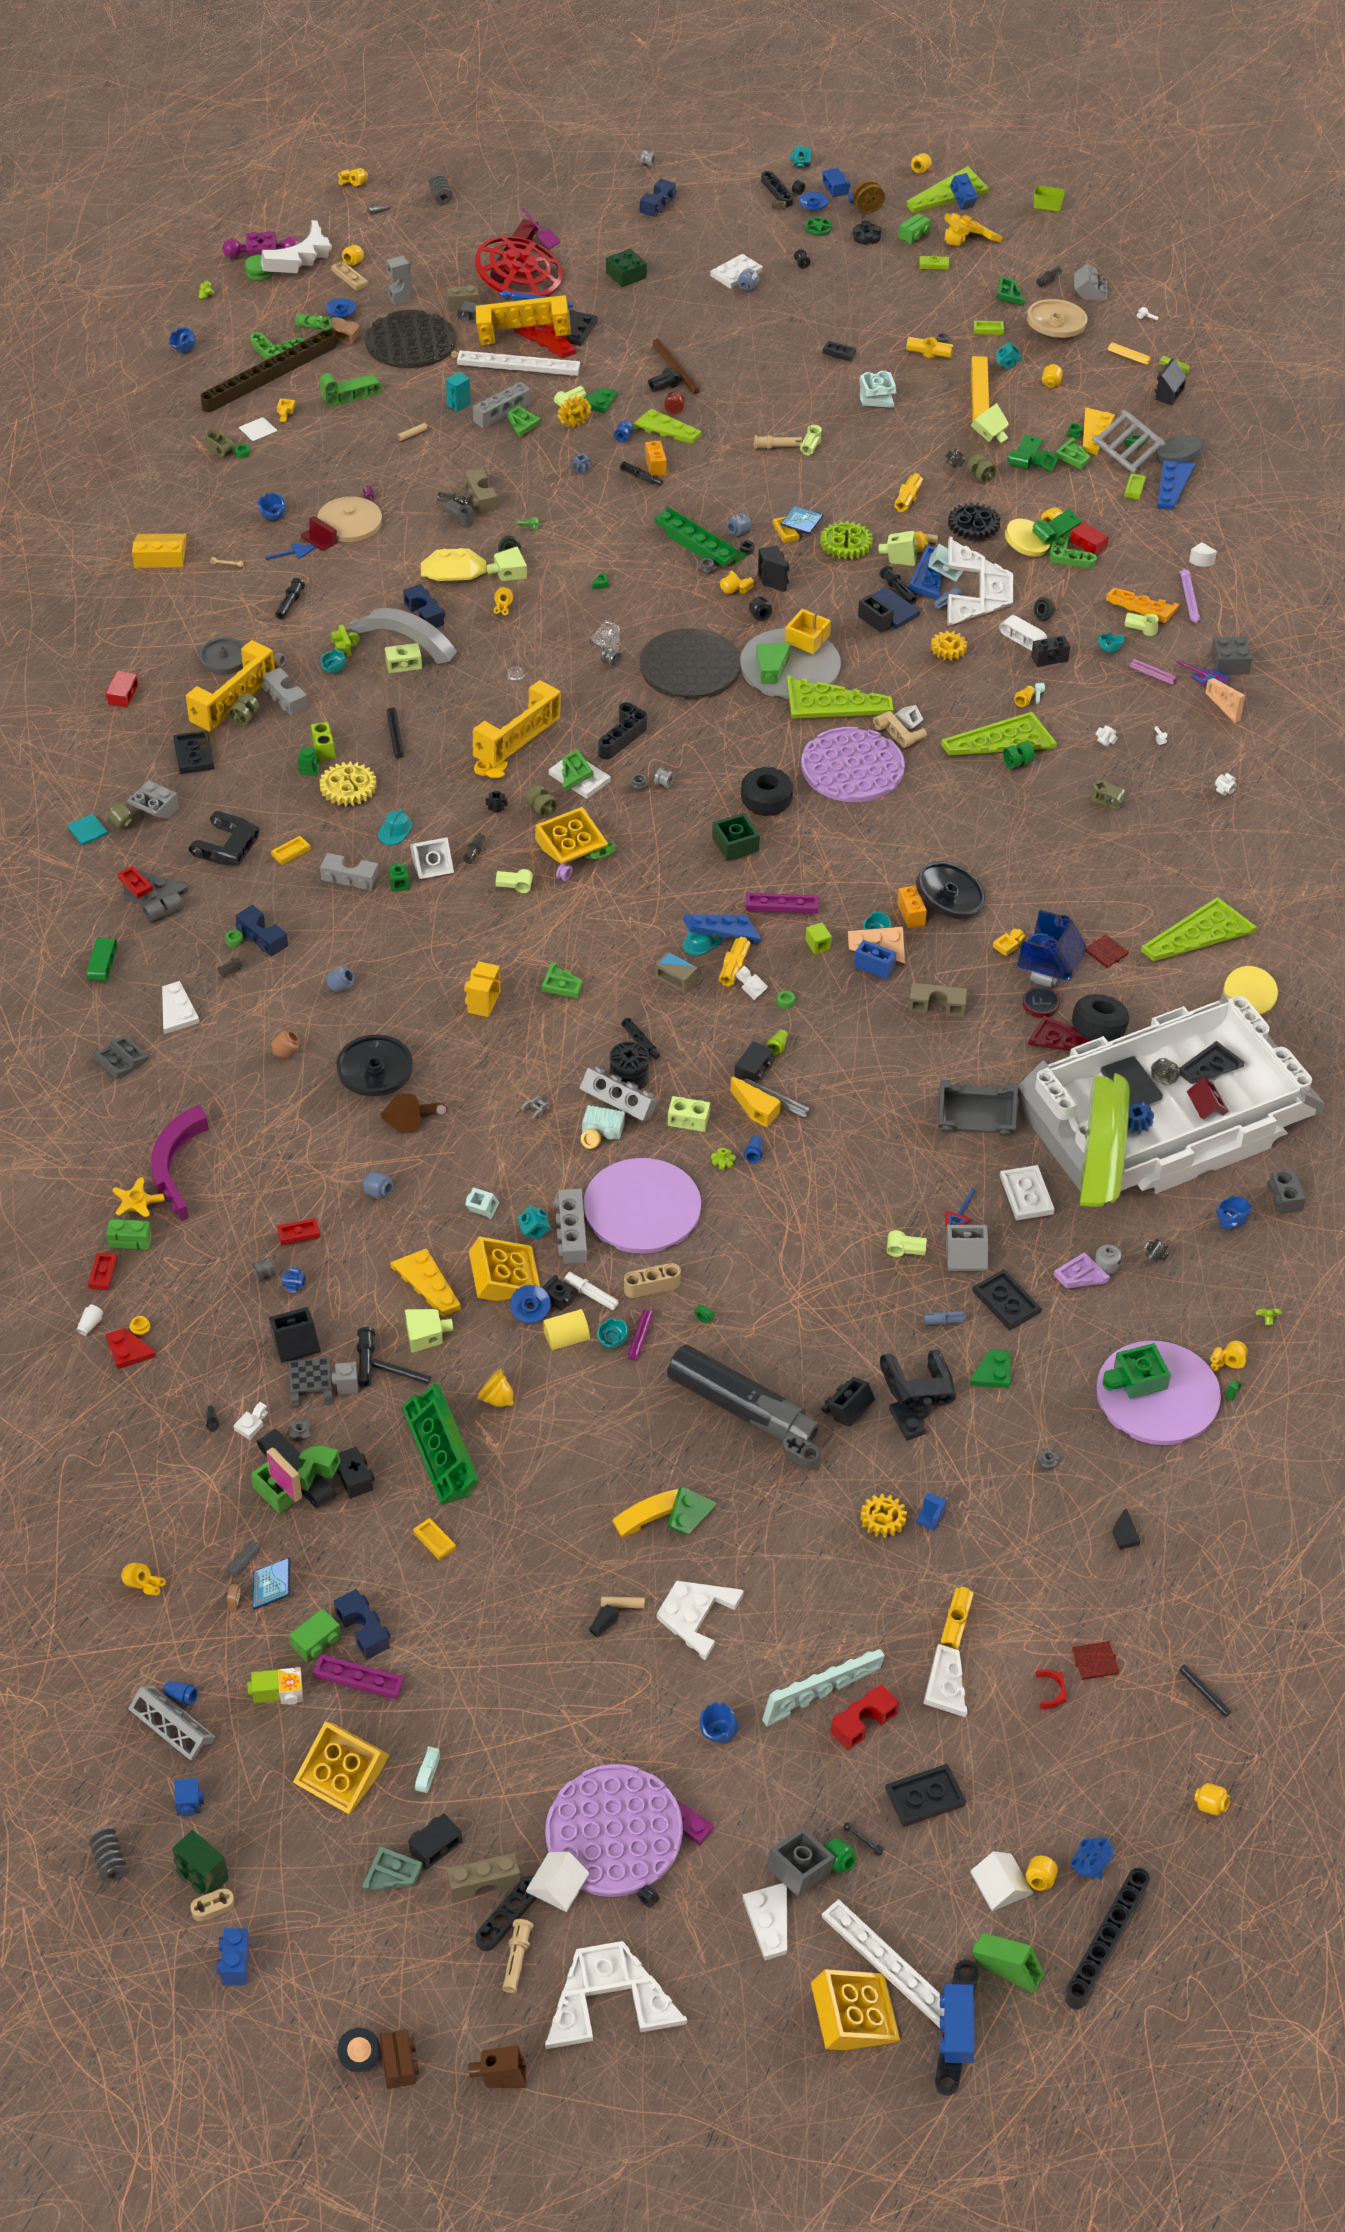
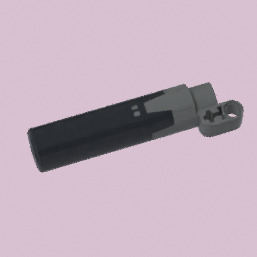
M688 1344L678 1348L667 1368V1377L670 1380L782 1441L786 1458L807 1470H815L819 1467V1449L813 1445L819 1434L818 1422L806 1416L804 1408ZM809 1455L815 1456L813 1459H807L806 1457Z

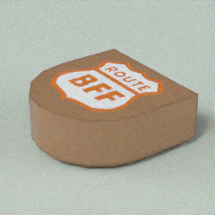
M232 1584L229 1587L227 1595L229 1610H237L242 1594L241 1585Z

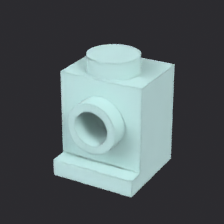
M473 1188L466 1198L465 1205L469 1211L492 1219L499 1201L493 1193Z

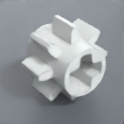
M1106 725L1104 728L1099 727L1095 734L1098 736L1097 741L1107 747L1109 744L1114 745L1118 738L1115 735L1116 731Z
M1228 773L1225 776L1221 774L1215 782V786H1217L1216 791L1224 796L1227 793L1232 794L1237 787V783L1234 782L1236 778Z

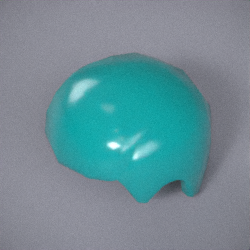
M1112 632L1106 635L1100 634L1098 637L1099 648L1107 653L1120 651L1125 642V638L1121 634L1115 637L1112 635Z
M337 649L325 653L320 660L323 670L328 673H338L346 665L344 652H340Z
M872 912L863 923V930L891 928V920L883 912Z
M610 1318L601 1323L597 1329V1338L606 1348L615 1349L623 1346L628 1337V1327L623 1319L616 1320Z

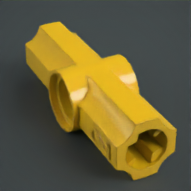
M908 337L906 345L907 351L923 353V356L927 358L935 356L951 358L954 348L953 344L937 342L933 337L925 339Z
M914 473L910 475L906 484H902L899 496L894 504V507L899 512L908 510L912 501H916L918 491L923 483V478H921L920 474Z
M745 937L735 939L731 951L726 953L723 969L719 975V981L724 986L734 985L737 978L736 974L745 966L746 956L751 944Z
M960 1587L955 1589L952 1603L948 1610L947 1621L940 1642L941 1645L959 1650L974 1595L969 1588Z

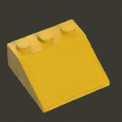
M137 534L132 547L134 568L183 567L187 534Z
M583 807L539 823L535 827V840L545 853L560 864L608 846V842Z
M479 1236L470 1248L469 1256L478 1298L492 1301L508 1300L522 1286L536 1285L540 1287L532 1246Z
M325 1721L293 1783L345 1813L351 1814L379 1776L389 1754L338 1725Z
M825 1969L811 1982L826 2049L846 2051L900 2041L886 1979L883 1974Z

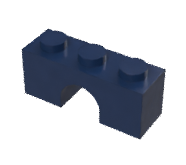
M660 179L654 185V194L646 193L640 199V213L656 217L675 198L677 194L676 183Z
M419 584L403 590L404 604L411 612L418 610L419 617L435 628L444 625L445 612L443 608L438 606L437 601L430 596L427 589Z
M253 904L235 915L237 930L244 933L252 943L257 944L262 952H266L272 957L288 947L287 933L276 924L269 928H264V914Z
M355 1589L334 1600L335 1613L345 1628L352 1624L364 1626L355 1632L356 1645L366 1660L390 1648V1633L385 1626L382 1627L380 1625V1619L376 1611L370 1610L369 1602L365 1595L361 1596L358 1590Z

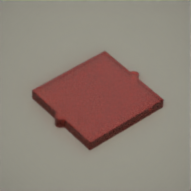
M1107 934L1085 947V951L1106 968L1116 962L1119 963L1129 953Z
M1109 1641L1072 1647L1076 1660L1075 1666L1078 1667L1082 1680L1119 1674L1116 1663L1117 1656L1113 1654Z

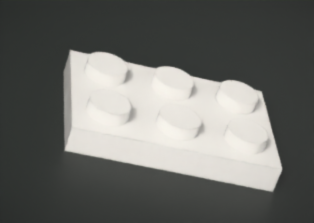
M741 254L711 270L710 276L731 289L738 285L737 279L743 270L750 268L759 274L763 272V266L746 255Z
M562 760L549 769V775L564 783ZM589 762L587 763L593 770L594 775L571 788L586 799L611 782V776Z
M1038 1165L1000 1171V1178L1016 1221L1054 1214L1055 1209Z

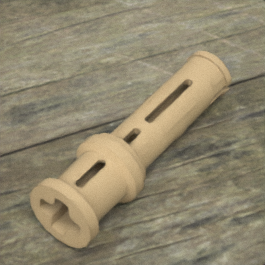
M754 435V449L800 447L802 438L772 437L770 435L758 437Z
M524 1919L513 1921V1936L508 1943L511 1950L502 1986L503 1991L508 1993L517 1992L524 1953L530 1946L528 1939L534 1925Z

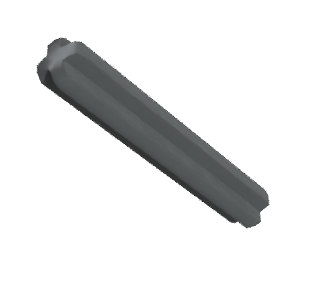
M750 1079L744 1080L747 1084L780 1100L781 1107L804 1118L809 1115V1107Z

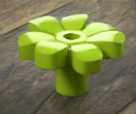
M207 280L204 284L201 283L200 299H206L208 295H214V290L210 289L211 283Z
M719 1148L717 1153H712L711 1155L712 1164L714 1166L719 1165L720 1170H725V1165L728 1168L733 1167L736 1156L732 1155L731 1150Z
M1279 1308L1269 1310L1258 1309L1256 1311V1315L1265 1317V1325H1273V1316L1282 1314V1310Z

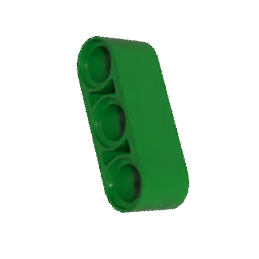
M97 937L87 969L88 980L108 981L117 951L116 939Z

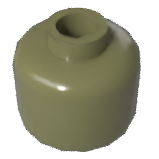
M116 803L109 809V820L118 829H128L134 824L135 813L126 804Z

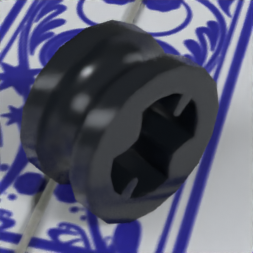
M796 180L792 185V192L801 195L805 190V183Z
M749 540L742 541L740 543V551L746 555L753 554L754 543Z
M648 1884L643 1886V1890L637 1892L639 1900L648 1908H651L653 1902H658L660 1899L657 1892Z

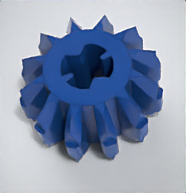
M1136 1101L1134 1105L1129 1104L1128 1129H1130L1131 1133L1138 1131L1140 1134L1142 1130L1148 1132L1149 1127L1153 1125L1154 1118L1150 1105L1145 1106L1144 1102L1138 1104Z

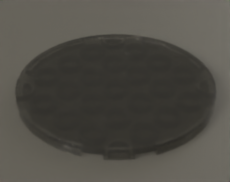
M400 310L375 320L366 331L365 344L370 355L381 363L397 368H421L436 364L451 354L456 345V332L452 324L445 321L438 314H428L424 310Z
M677 629L658 635L644 647L640 656V671L646 683L661 694L672 698L677 696L683 697L685 700H699V697L716 696L735 683L740 671V656L732 643L716 633L702 629Z

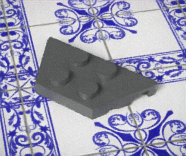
M137 870L152 885L153 891L137 899L124 885L123 895L124 900L146 905L174 892L178 894L183 892L185 894L188 891V886Z

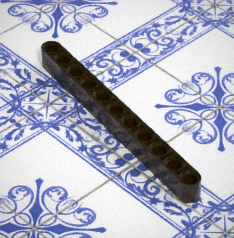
M331 329L324 330L206 390L200 395L202 410L204 412H213L336 348L335 331Z

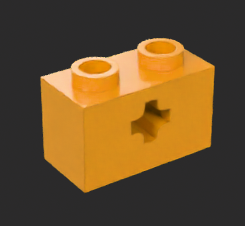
M661 441L645 442V459L650 475L665 476L667 460Z
M916 885L899 888L897 904L907 928L925 926L927 910L917 891Z

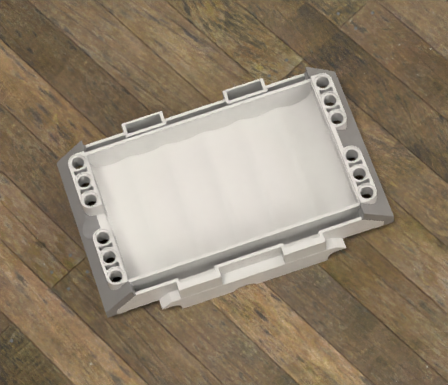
M1222 993L1219 1001L1190 1012L1183 1006L1154 1017L1150 1027L1110 1042L1103 1036L1071 1048L1070 1057L1049 1065L1042 1060L1018 1085L1017 1094L1020 1100L1018 1109L1080 1191L1094 1076H1103L1100 1071L1102 1066L1135 1056L1161 1091L1163 1097L1161 1100L1147 1104L1150 1105L1151 1111L1154 1113L1153 1125L1149 1127L1148 1132L1142 1130L1140 1134L1138 1131L1131 1133L1130 1129H1128L1121 1191L1138 1185L1141 1191L1155 1188V1194L1195 1179L1198 1175L1205 1172L1218 1170L1271 1149L1273 1142L1277 1138L1288 1134L1283 1127L1302 1119L1316 1116L1323 1112L1325 1103L1312 1089L1311 1076L1287 1048L1278 1047L1268 1036V1024L1250 1002L1242 996L1232 998ZM1215 1041H1218L1242 1059L1245 1064L1242 1068L1207 1079L1215 1084L1229 1112L1223 1116L1214 1111L1203 1120L1200 1118L1187 1094V1090L1196 1083L1190 1084L1178 1075L1177 1072L1178 1068Z

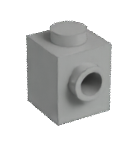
M356 1362L335 1364L336 1372H332V1383L337 1385L338 1395L358 1393Z

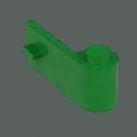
M1025 434L1018 449L1009 453L1007 458L1009 465L1028 470L1043 439Z
M1069 508L1048 523L1045 520L1036 521L1032 532L1045 545H1048L1080 525L1082 521Z

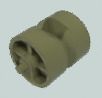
M981 454L971 457L967 464V470L982 483L991 481L997 472L996 466Z
M244 693L228 710V716L235 724L244 726L258 711L259 703L255 697Z
M542 785L532 787L526 794V802L543 818L551 816L558 807V801Z

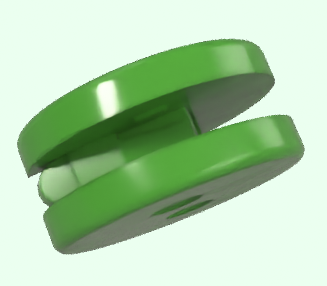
M253 255L245 261L246 275L250 279L265 280L273 275V272L262 270V255Z

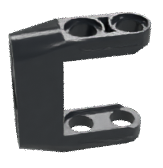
M215 811L210 817L211 823L217 829L233 834L223 847L201 840L193 841L189 846V852L197 858L217 864L240 865L258 839L259 827L243 818Z
M931 1350L928 1353L927 1367L932 1376L930 1379L905 1380L896 1357L892 1354L881 1355V1371L891 1394L903 1408L923 1407V1400L925 1398L932 1400L931 1406L947 1405L956 1399L953 1378L940 1350Z

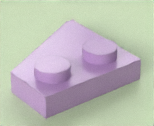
M1085 1252L1054 1271V1276L1066 1288L1108 1283L1110 1279Z

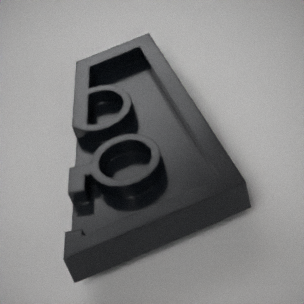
M569 310L571 335H567V340L573 345L582 346L597 323V316Z
M1215 1041L1178 1068L1177 1074L1190 1084H1194L1203 1077L1209 1079L1242 1068L1245 1062L1218 1041Z

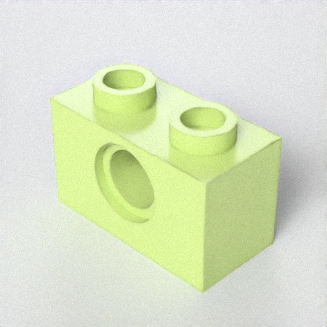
M418 643L385 647V660L389 673L422 669Z

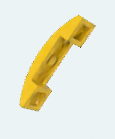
M678 1489L649 1497L616 1516L612 1522L621 1538L640 1531L641 1525L670 1514Z

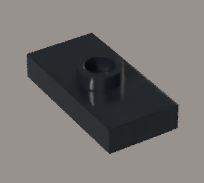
M828 341L822 353L851 361L856 354V348Z

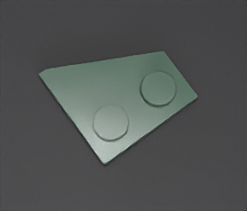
M380 1846L362 1885V1889L372 1891L414 1887L423 1863Z

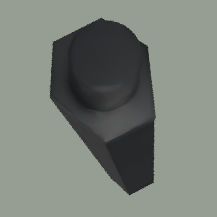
M211 1405L208 1406L206 1427L211 1432H214L218 1429L219 1421L214 1407Z

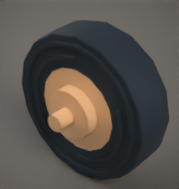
M357 2027L348 2030L338 2042L337 2054L339 2061L346 2069L352 2072L369 2070L380 2057L381 2047L379 2039L367 2028Z

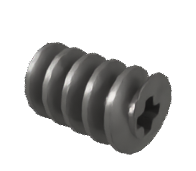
M443 175L431 177L429 184L436 202L439 205L446 204L452 198V191L447 178Z
M111 1827L99 1829L89 1838V1845L94 1855L93 1858L96 1862L99 1878L105 1881L120 1879L129 1872L128 1867L125 1866L126 1861L123 1859V1851L120 1850L121 1845L118 1843V1836L114 1835L116 1829Z

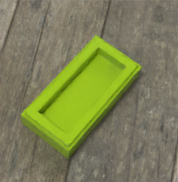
M973 321L974 334L1004 335V322Z
M1130 474L1124 497L1140 500L1146 476Z

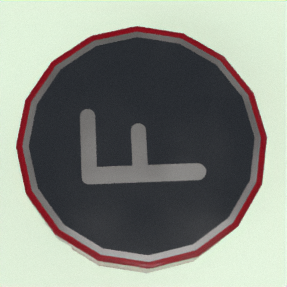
M1039 986L1026 991L1023 996L1022 1005L1027 1013L1029 1011L1034 1017H1050L1059 1010L1060 999L1053 990Z

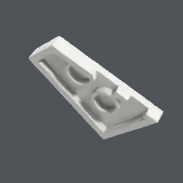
M180 981L162 986L164 1035L200 1023L199 1017Z
M941 1644L937 1645L923 1704L966 1717L967 1706H965L964 1701L965 1690L962 1685V1667L959 1650Z
M781 1883L743 1894L742 1899L764 1960L786 1955L787 1886Z

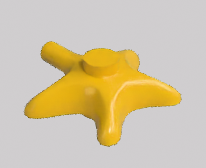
M142 1177L137 1179L133 1188L129 1191L116 1187L112 1190L122 1200L120 1207L116 1210L117 1216L128 1212H137L144 1218H147L150 1215L147 1205L165 1201L164 1194H147L143 1188L144 1178Z

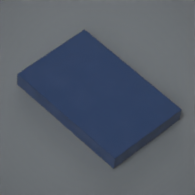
M886 586L872 594L894 610L892 627L895 629L920 615L919 609Z

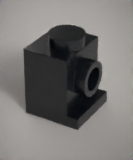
M554 1275L542 1287L549 1295L551 1305L560 1311L569 1306L574 1300V1289L559 1280L557 1275Z

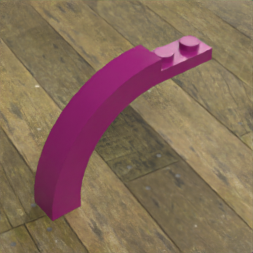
M200 1105L181 1113L163 1129L155 1142L151 1156V1169L157 1194L163 1193L166 1201L171 1202L170 1205L174 1215L178 1214L181 1221L188 1219L187 1206L173 1183L169 1170L173 1157L181 1146L192 1137L209 1130L207 1117Z

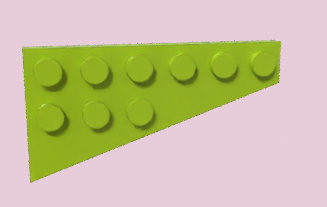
M967 166L907 200L906 206L912 213L957 202L950 184L954 176L964 173L968 174L978 196L989 193V188Z
M789 675L786 677L791 719L881 715L888 711L893 713L892 697L876 693L865 694L860 693V690L857 689L850 691L842 686L823 682L812 683L808 682V679L803 678L801 680L792 679L793 676Z
M1033 712L941 740V746L949 756L1003 752L1004 748L1012 745L1016 746L1018 743L1025 741L1032 745L1033 750L1055 749L1057 743Z
M1217 897L1141 947V952L1152 961H1157L1255 933L1257 927Z

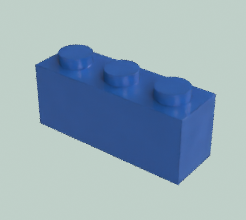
M944 1984V1994H940V2008H944V2016H940V2031H944L945 2039L940 2038V2054H945V2063H974L973 1985Z

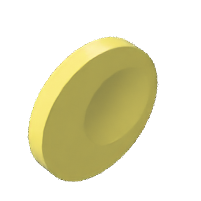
M1027 519L1012 520L1005 530L1007 542L1016 551L1031 557L1044 555L1049 549L1050 544L1045 545L1032 532L1035 522Z
M1244 966L1237 968L1229 974L1224 983L1223 993L1232 998L1237 996L1246 998L1260 1016H1263L1273 1008L1277 1000L1278 989L1272 976L1265 970L1254 966Z

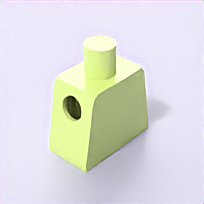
M997 403L978 416L971 424L972 428L988 442L997 438L1002 444L1009 438L1004 433L1009 423Z
M908 531L890 534L887 544H879V554H888L890 563L915 566L917 560L915 532Z
M518 547L496 553L494 555V563L486 566L488 574L497 573L501 581L527 579V565Z
M436 1309L405 1310L411 1353L441 1345L443 1343L442 1332L453 1331L452 1319L440 1320L438 1310Z

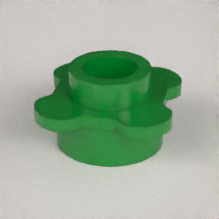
M1072 423L1069 425L1066 435L1079 438L1083 428L1077 423Z

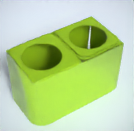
M1036 186L1033 208L1060 212L1065 191L1059 188Z
M329 723L311 724V742L313 749L316 750V756H318L319 761L336 759ZM327 736L330 738V741L326 744H321L318 742V738Z

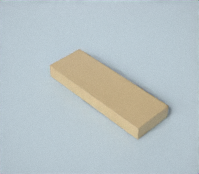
M344 261L331 266V271L356 291L369 286V281Z

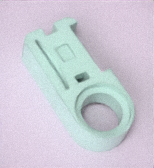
M429 1746L415 1785L416 1791L424 1793L429 1791L440 1759L439 1749Z

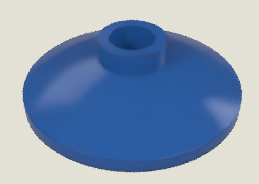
M808 192L801 195L799 203L806 209L819 210L827 206L828 198L818 192Z
M345 298L331 300L326 305V312L333 317H347L356 310L355 303Z
M536 1285L520 1287L513 1293L510 1300L512 1314L516 1319L524 1323L541 1321L547 1316L551 1305L547 1292ZM533 1304L534 1308L528 1309L527 1306Z

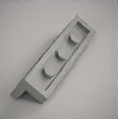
M154 1686L140 1687L128 1708L190 1761L195 1760L203 1745L212 1744L216 1737ZM142 1699L147 1704L148 1712H142L137 1708ZM159 1712L162 1715L163 1725L155 1723L154 1713ZM175 1725L178 1728V1738L171 1736L169 1726ZM186 1738H191L196 1743L191 1752L186 1748Z

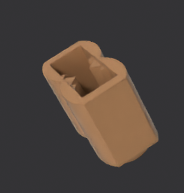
M339 317L331 319V330L335 331L336 340L351 345L360 336L359 324L345 321Z

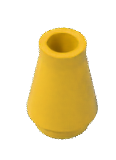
M1027 686L1017 692L1014 697L1015 704L1019 707L1028 706L1035 692L1034 688Z

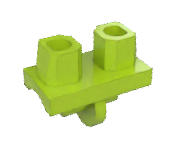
M338 625L339 631L330 632L331 641L335 643V649L340 652L343 651L347 657L352 656L350 647L356 646L360 641V637L355 632H349L347 635L344 625Z

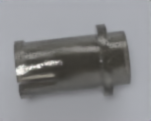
M232 957L228 963L218 967L219 974L225 978L232 972L239 971L242 963L239 958Z

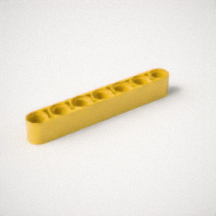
M972 356L971 359L972 422L989 409L988 359L983 356Z

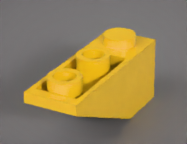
M734 1076L731 1078L730 1091L753 1121L768 1128L780 1114L781 1101L747 1084L743 1080Z

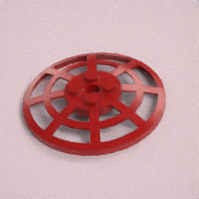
M514 236L495 237L484 242L476 252L475 268L478 275L488 286L497 292L508 290L510 293L520 292L548 297L561 284L562 268L556 257L549 250L531 240ZM503 241L494 248L486 247L492 243ZM505 245L510 248L507 251L499 250L500 247ZM514 245L525 246L526 248L519 249L516 248ZM531 250L537 252L541 257H535L530 253ZM481 251L490 252V264L482 266L480 260ZM494 254L502 255V261L495 262ZM538 262H545L546 271L538 266ZM550 263L555 264L558 269L557 279L549 274ZM503 266L509 274L503 272L499 267ZM494 269L500 276L505 278L503 285L493 280L485 271ZM536 271L542 274V276L536 279L532 277ZM514 276L526 277L527 280L518 279V278H515ZM546 278L554 283L542 291H537L535 285ZM511 282L530 285L532 292L517 291L508 287Z

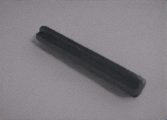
M392 707L387 709V717L394 756L402 758L404 751L396 709Z

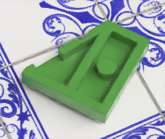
M520 406L507 412V418L519 437L541 424L539 417Z
M1072 437L1055 452V456L1082 469L1090 462V456L1083 450L1081 445H1076V440Z
M578 749L562 758L564 767L562 769L564 777L562 786L565 792L594 775L593 770Z
M551 962L542 984V992L578 999L583 986L582 980L573 976L566 969L561 970L558 968L557 963Z

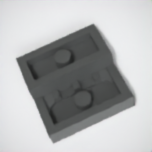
M127 1036L112 1040L110 1047L94 1052V1059L115 1079L134 1071L145 1063L149 1057Z

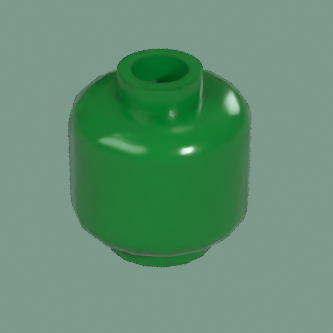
M838 1838L832 1839L823 1845L835 1856L832 1867L833 1871L842 1873L849 1871L854 1866L856 1857L852 1846Z

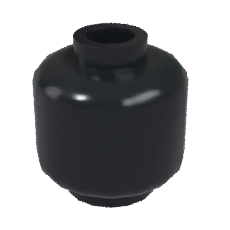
M756 597L749 604L750 613L758 621H765L772 614V605L764 597Z

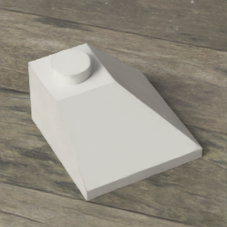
M447 837L410 844L413 863L419 879L454 873Z

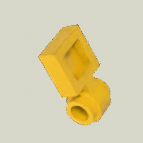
M1015 928L1011 931L1010 935L1005 933L995 940L993 948L1008 956L1019 948V944L1023 945L1026 942V933L1021 929Z

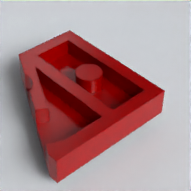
M126 1328L105 1334L117 1369L156 1357L152 1348Z

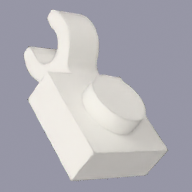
M745 966L736 974V977L744 983L741 988L753 1000L768 988L756 974L751 976L750 971Z
M259 1402L252 1414L246 1412L233 1425L234 1430L251 1440L264 1426L261 1420L268 1414V1411L265 1410L267 1406Z

